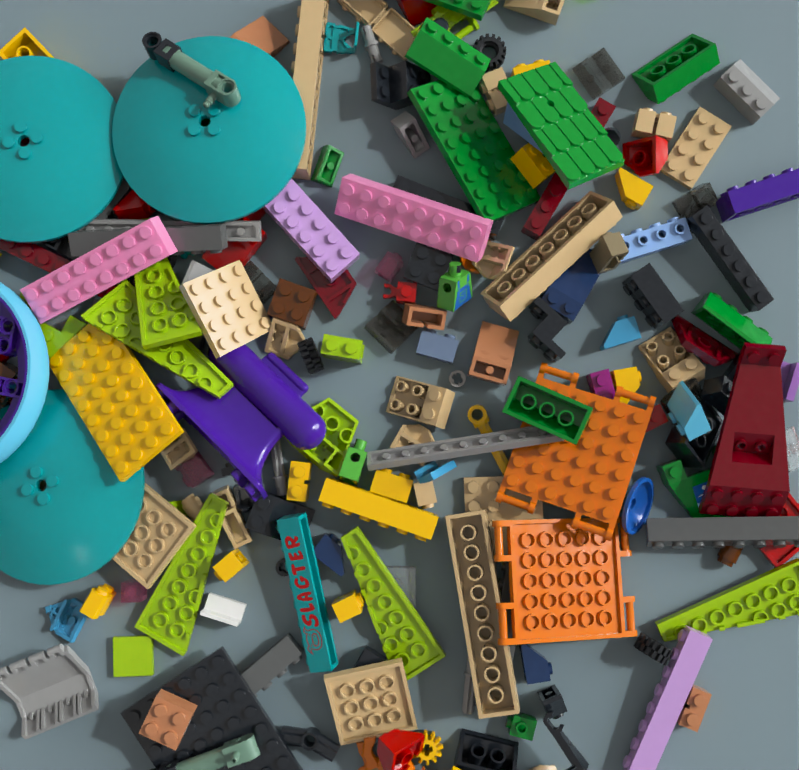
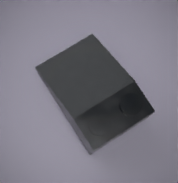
M704 398L699 403L702 406L711 430L689 441L685 435H680L675 425L665 442L675 457L681 460L684 468H704L721 431L723 420Z
M266 491L268 496L265 499L260 497L254 502L245 525L247 529L281 540L280 533L277 531V520L285 515L306 512L310 527L316 510Z

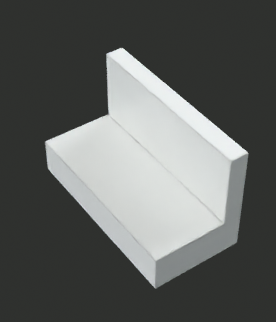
M210 592L200 615L237 627L242 621L247 604Z

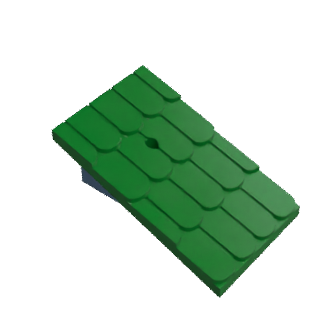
M556 62L498 81L497 87L507 100L503 123L544 154L568 190L624 165L623 154L607 136L608 132L587 108V103L572 86V81Z

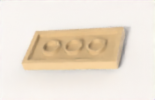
M699 107L668 154V160L660 172L691 190L732 126Z

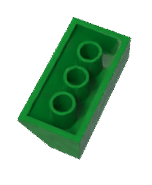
M428 17L425 18L404 56L468 98L471 97L482 79L491 60Z
M691 34L632 73V78L647 99L660 104L720 64L716 43Z
M709 292L705 294L691 312L740 350L743 348L744 342L770 345L773 338L768 335L769 333L765 329L755 326L752 319L739 314L736 307L731 304L727 305L717 293Z
M518 376L502 412L577 445L591 417L593 408Z

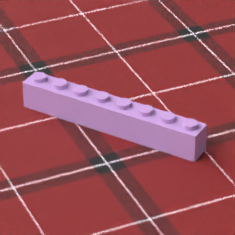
M685 625L684 629L680 630L676 648L673 647L668 666L666 665L663 668L661 682L654 689V698L647 705V714L639 723L637 736L631 741L629 755H626L623 759L622 766L624 770H656L713 639L709 635Z

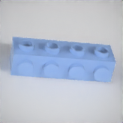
M674 217L662 225L658 222L650 225L649 229L646 230L639 228L631 231L630 235L625 236L621 234L629 252L621 260L620 264L691 241L693 238L686 218L679 219Z

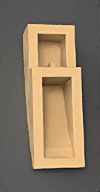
M229 485L211 492L229 502L222 526L234 549L251 542L252 537L249 529L245 528L246 522L241 511L236 507V500Z

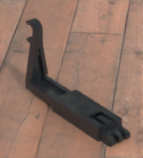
M554 710L546 712L543 722L572 765L566 770H587L589 763L562 731L564 725L560 724L559 727H555L549 720Z

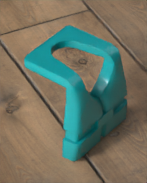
M327 22L323 51L331 54L332 52H336V54H354L358 42L359 22H356L355 28L343 25L338 26L335 23ZM351 35H355L353 48L344 40Z

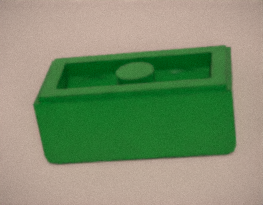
M331 145L323 146L311 180L332 187L344 152Z

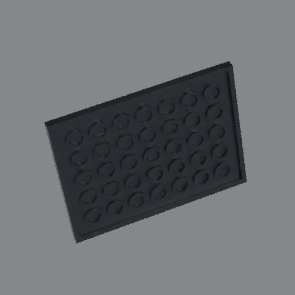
M223 646L120 713L155 768L158 769L164 764L178 759L180 761L219 748L227 741L253 733L260 755L251 761L228 768L225 766L217 770H303ZM161 689L198 705L176 751L138 734L156 695Z

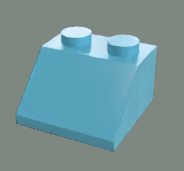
M682 380L678 383L667 404L670 410L668 416L673 424H678L676 428L680 435H685L691 441L707 433L711 428L701 404Z

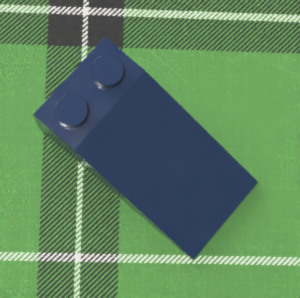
M590 248L547 287L541 297L568 324H571L576 318L601 274H598L590 257V252L592 251Z

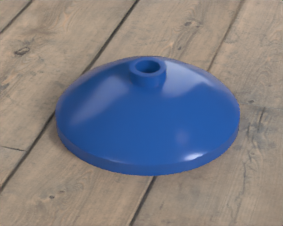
M641 477L637 479L626 491L620 510V520L624 531L628 534H636L643 527L650 513L654 497V486L650 478Z

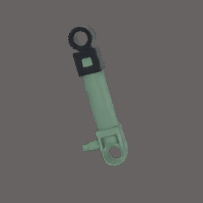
M149 32L142 38L143 46L152 60H157L160 65L172 72L176 70L206 89L209 96L203 103L205 108H208L216 100L227 107L236 106L241 101V95L233 79L218 70L212 71L183 53L181 47L166 38L162 40L161 35L157 32Z
M250 733L227 741L223 746L183 761L178 759L160 766L159 769L153 768L150 770H217L225 766L231 768L257 758L260 755V751L254 734Z

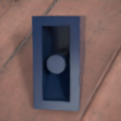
M326 533L314 548L315 556L342 577L345 573L342 544L339 543L340 539L336 535Z
M519 644L524 678L527 685L551 681L550 675L553 674L551 662H548L543 655L528 644Z

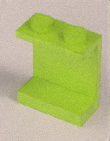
M324 334L321 355L328 359L362 364L365 345H363V340Z

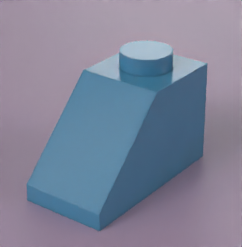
M627 314L617 317V321L611 325L600 350L603 351L642 338L635 316L628 317Z

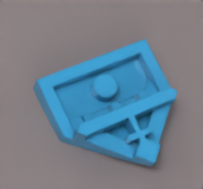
M452 460L438 467L436 461H433L415 470L414 474L420 484L427 483L454 469L457 465Z
M73 598L45 607L51 622L50 631H55V634L70 643L75 642L88 617L79 611L84 602Z

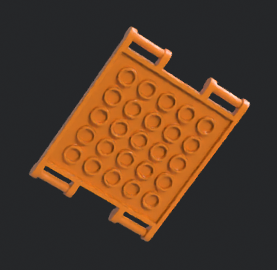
M542 362L535 383L593 408V412L577 445L564 440L513 449L495 502H504L527 510V513L534 514L538 500L576 513L571 528L576 530L579 528L611 541L657 397H647L623 389L624 387L617 386L613 400L576 388L579 373H569L550 367L547 363ZM545 373L571 381L570 385L567 386L545 379ZM620 397L647 404V409L644 410L619 402ZM522 421L520 428L532 425ZM506 489L531 497V502L528 503L505 495ZM584 515L609 524L608 529L581 521V516Z
M620 517L617 519L611 541L579 528L577 530L571 528L574 518L492 521L495 535L494 562L508 561L510 602L496 603L499 617L498 645L638 636L634 621L633 602H635V596H623L620 557L632 556V550H629V536L621 525ZM581 518V521L608 529L609 524L593 518ZM618 523H620L621 549H622L621 551H620V546H619ZM502 527H507L508 555L503 553ZM623 603H625V606H626L627 630H625L624 604H623ZM506 609H511L512 638H508Z

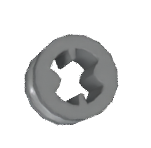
M455 370L451 372L449 382L454 387H461L466 382V375L460 370ZM460 373L463 379L462 383L458 382L459 384H455L452 376Z

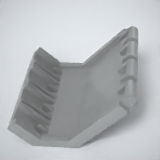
M58 644L47 649V652L41 651L29 656L28 660L24 658L10 664L9 667L4 666L0 668V689L17 704L22 718L21 736L25 740L99 710L98 691L89 667L68 645Z

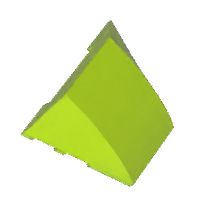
M329 397L312 407L326 423L327 431L320 445L311 450H301L295 447L285 436L284 438L294 449L320 470L338 477L359 421Z

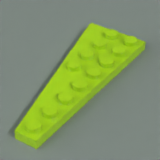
M356 526L341 536L343 546L354 569V575L360 585L362 596L365 598L368 606L367 609L387 659L402 658L406 678L409 680L446 657L445 651L360 528Z
M799 559L791 560L655 621L664 642L677 640L680 630L684 629L685 625L707 634V632L715 630L724 631L725 628H739L765 623L767 620L786 619L788 616H799Z

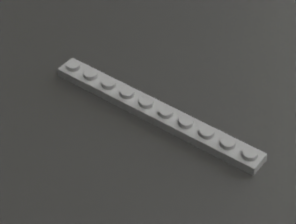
M94 219L78 231L133 228L146 220ZM161 220L164 226L201 225L180 220ZM261 221L225 222L227 241H262Z
M529 426L367 452L368 471L564 440L539 428Z

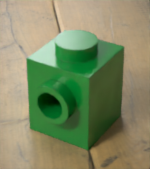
M521 712L507 716L505 727H507L509 735L530 741L533 740L537 725L535 716Z

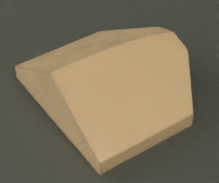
M487 241L483 257L478 262L472 261V264L484 278L494 280L507 271L515 247Z
M273 317L264 352H272L278 357L289 360L299 351L297 343L305 340V337L298 325Z
M420 424L402 425L390 448L434 442L435 440L431 431ZM424 462V463H418V464L421 465V466H424V464H425L426 462Z
M182 428L184 433L160 452L170 470L193 458L198 451L185 428Z

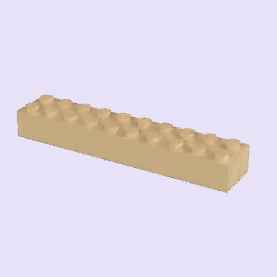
M301 0V6L297 8L299 24H296L295 27L297 43L294 42L293 45L295 61H292L291 73H293V81L304 105L306 141L300 163L292 177L293 179L310 180L329 0Z
M486 509L447 515L445 519L478 717L483 719L519 714L520 705L509 645H498L499 617L496 603H500L502 600Z

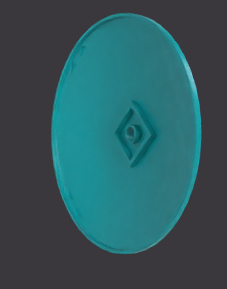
M221 36L196 37L177 42L175 44L181 47L182 52L210 70H218L233 79L241 95V101L236 106L227 107L216 100L208 108H205L203 103L209 96L206 89L176 70L172 72L160 65L157 60L149 58L128 80L116 105L113 117L112 140L118 166L130 187L143 201L171 218L194 224H219L246 217L258 211L278 196L289 183L300 163L306 141V115L300 93L293 79L277 60L248 42ZM203 119H210L211 122L208 126H201Z
M19 56L0 61V239L17 243H39L67 236L70 232H76L92 222L104 211L116 195L124 176L118 166L112 140L113 117L117 104L108 90L96 78L69 62L45 56ZM29 138L30 141L27 146H20L22 139Z
M62 389L47 390L43 408L33 429L18 449L0 463V570L18 580L39 585H54L79 580L107 564L121 550L133 532L144 498V466L127 481L120 482L66 392ZM6 405L0 410L1 420L6 414L10 405ZM43 480L47 484L44 491L40 489V483Z

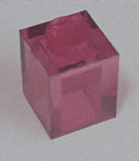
M388 251L376 267L375 273L389 283H392L404 266L403 258L396 252L391 253Z
M137 580L121 582V603L142 602L147 599V589Z

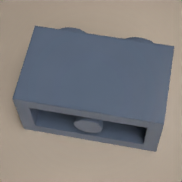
M432 329L422 330L416 355L453 364L459 340H455L456 337L450 334H445L444 336L437 335V331Z

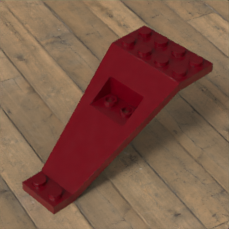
M744 342L709 478L698 508L700 514L735 517L780 516L790 492L781 365L787 351L785 346Z

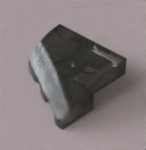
M709 182L700 184L673 201L672 204L680 218H687L706 205L709 208L713 207L718 198Z

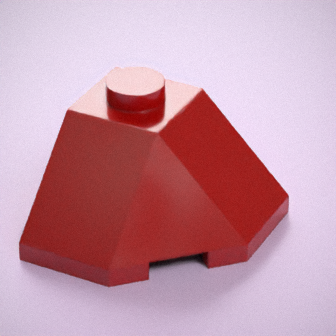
M657 135L622 143L624 164L635 171L634 173L639 177L658 174L668 160V140Z
M399 729L383 733L378 739L377 754L383 770H408L410 767L408 763L412 760L414 754L418 756L423 750L425 735Z

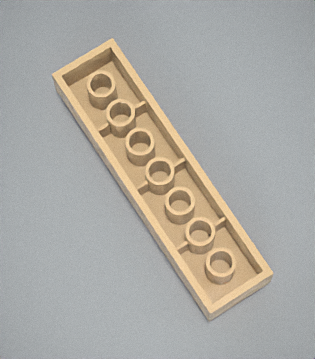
M593 191L588 192L515 260L504 274L497 277L480 293L489 307L510 322L516 318L623 217L614 200Z

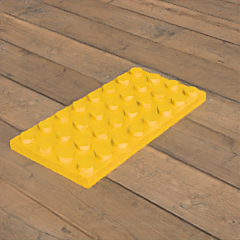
M88 323L49 359L51 370L120 482L127 481L184 433L129 346Z

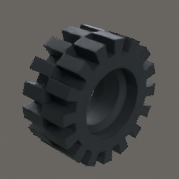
M486 34L485 37L481 35L479 40L476 39L473 48L481 53L486 47H491L496 51V56L490 60L486 72H489V69L493 71L496 68H500L506 56L505 42H501L499 36L496 39L495 34H492V37H489V34Z
M310 337L298 342L299 351L309 374L311 375L323 370L324 365L313 338Z
M642 632L633 645L636 649L663 665H666L673 652Z

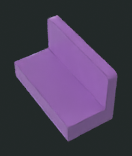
M783 361L781 365L783 402H793L799 385V363L790 364Z

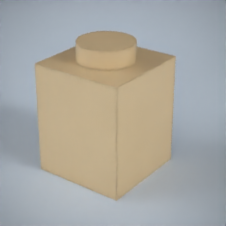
M433 481L422 484L419 482L413 483L418 507L422 506L423 509L434 507V503H437Z

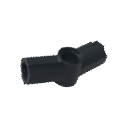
M285 725L282 727L281 737L287 745L302 747L307 751H314L331 762L341 746L321 734L315 727L300 728ZM306 736H313L315 742L308 741Z

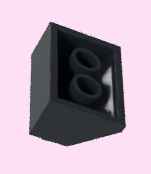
M462 728L454 758V766L461 770H516L519 742Z

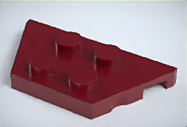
M308 257L294 258L336 320L357 285L354 278L346 269L338 278L330 283Z
M677 315L671 319L681 346L687 352L694 353L700 357L704 363L716 367L734 360L738 353L681 316Z

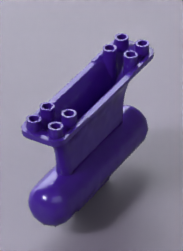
M244 344L216 359L209 346L208 359L234 384V387L220 399L199 387L178 391L170 389L160 382L155 386L176 420L179 422L184 418L189 425H192L234 468L230 473L234 481L240 488H244L248 492V496L256 502L260 497L265 499L268 496L262 484V468L275 444L285 436L295 447L301 450H311L320 445L325 438L327 431L326 423L301 398L308 391V385L274 353L270 352L260 359Z

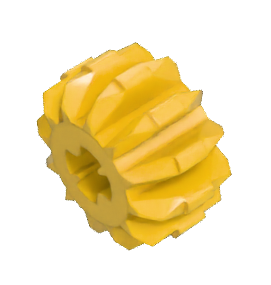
M424 729L423 750L418 756L414 754L413 758H418L419 764L425 760L428 766L429 760L436 763V756H442L440 750L443 749V744L439 743L441 741L440 736L435 737V731L428 735L427 729ZM425 744H429V750H424Z

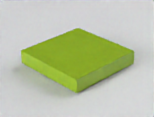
M148 635L113 637L114 677L154 675V644L152 637Z

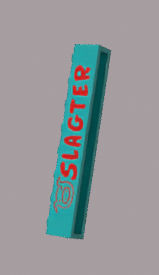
M303 512L285 515L277 520V531L281 537V549L286 560L285 568L289 574V586L294 597L293 605L298 615V627L301 629L302 645L305 647L306 664L309 666L310 673L332 671L339 662L307 514Z

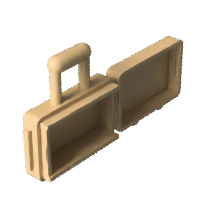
M337 0L344 11H348L356 18V22L362 23L364 26L371 25L373 34L378 37V41L387 45L392 50L393 55H398L403 61L408 60L404 56L414 38L410 32L415 27L393 8L388 10L387 2L384 0Z

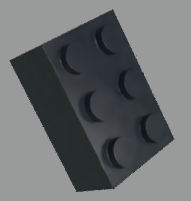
M650 263L622 282L626 294L632 296L635 300L634 305L645 314L646 322L655 329L684 311Z

